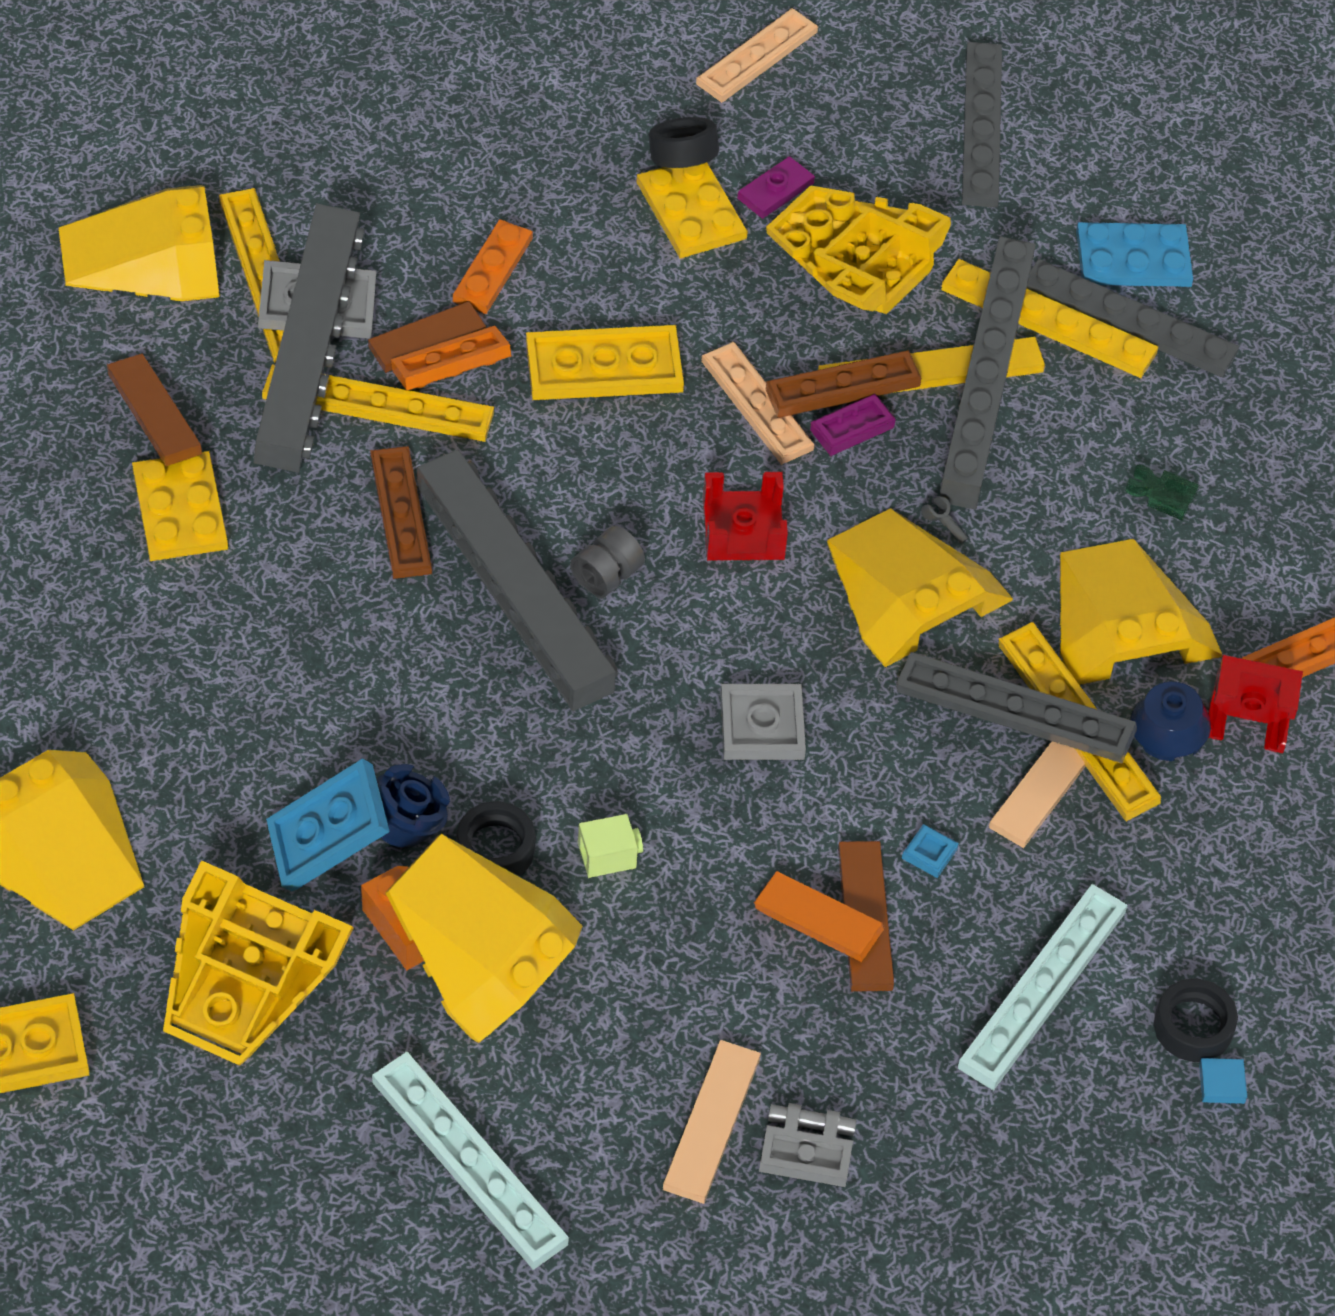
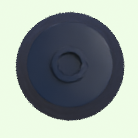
M1164 682L1154 686L1135 705L1130 720L1136 722L1137 731L1134 737L1143 746V750L1149 755L1165 761H1175L1177 757H1184L1192 753L1195 755L1205 744L1211 731L1210 717L1201 697L1192 687L1180 682Z
M409 764L394 765L388 768L385 774L376 778L390 831L382 836L381 839L401 848L414 847L440 831L447 822V806L450 802L448 791L437 777L433 776L430 781L423 775L412 772L414 766Z

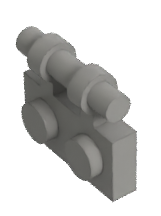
M789 1103L788 1107L771 1104L768 1121L785 1124V1127L779 1128L767 1125L759 1172L846 1187L853 1141L836 1138V1134L854 1136L857 1119L841 1117L840 1112L827 1110V1114L802 1110V1105ZM798 1127H804L824 1132L823 1135L797 1131Z

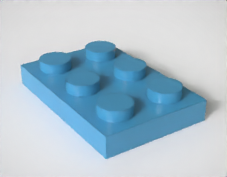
M1077 223L1076 233L1082 278L1098 285L1192 287L1193 273L1186 224Z
M363 758L266 819L281 886L291 892L390 832L373 764Z

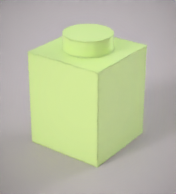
M628 814L579 823L578 846L588 878L636 868L637 854L643 852V844L638 828L632 829Z

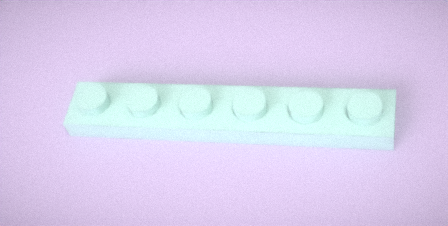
M1091 884L960 1058L958 1069L994 1091L1126 912L1127 904Z
M405 1052L372 1075V1082L533 1270L568 1246L569 1237L408 1052Z

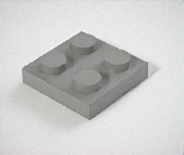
M721 684L724 760H805L806 745L802 684Z

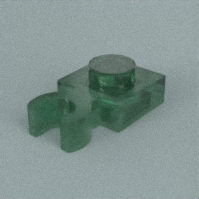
M1137 464L1133 477L1143 482L1129 478L1125 491L1136 497L1148 496L1147 506L1183 521L1197 496L1200 485L1164 470L1161 477H1157L1147 466Z

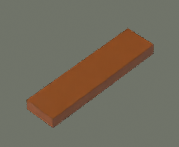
M909 350L766 381L765 390L777 418L862 400L873 394L880 396L920 387L922 378Z
M143 353L107 364L109 377L165 466L202 454L200 442Z
M409 446L370 450L392 577L396 579L432 574Z
M880 841L839 842L838 855L843 904L882 922L884 929L862 962L848 956L851 992L893 991L894 978Z

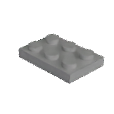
M264 260L258 328L284 331L301 264ZM356 269L354 279H346L345 285L350 286L351 289L347 308L339 307L338 315L344 316L340 336L371 339L376 271Z

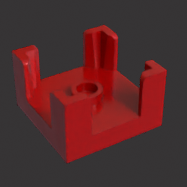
M705 472L702 500L707 561L785 560L788 530L787 520L782 519L783 473L764 472L761 491H723L724 473Z
M1223 655L1209 702L1208 714L1211 721V731L1208 738L1224 739L1228 715L1267 723L1264 748L1269 751L1283 753L1287 742L1290 719H1295L1298 710L1303 671Z

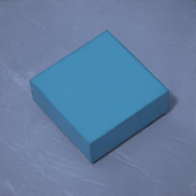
M923 824L904 850L902 859L938 878L957 851L959 843Z
M1201 1058L1199 1069L1202 1102L1245 1104L1247 1089L1244 1059Z

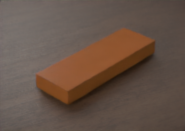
M468 301L368 339V347L386 373L392 370L391 359L485 329L486 325Z

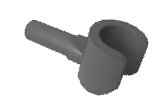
M938 496L932 499L939 508V514L928 504L921 508L925 519L930 521L939 520L961 544L968 539L966 534L950 516V503L945 497Z

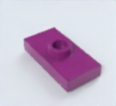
M789 156L740 189L737 199L763 219L806 190L810 185H813L815 176Z
M873 394L812 421L810 431L827 453L833 456L893 429L896 419L877 395Z

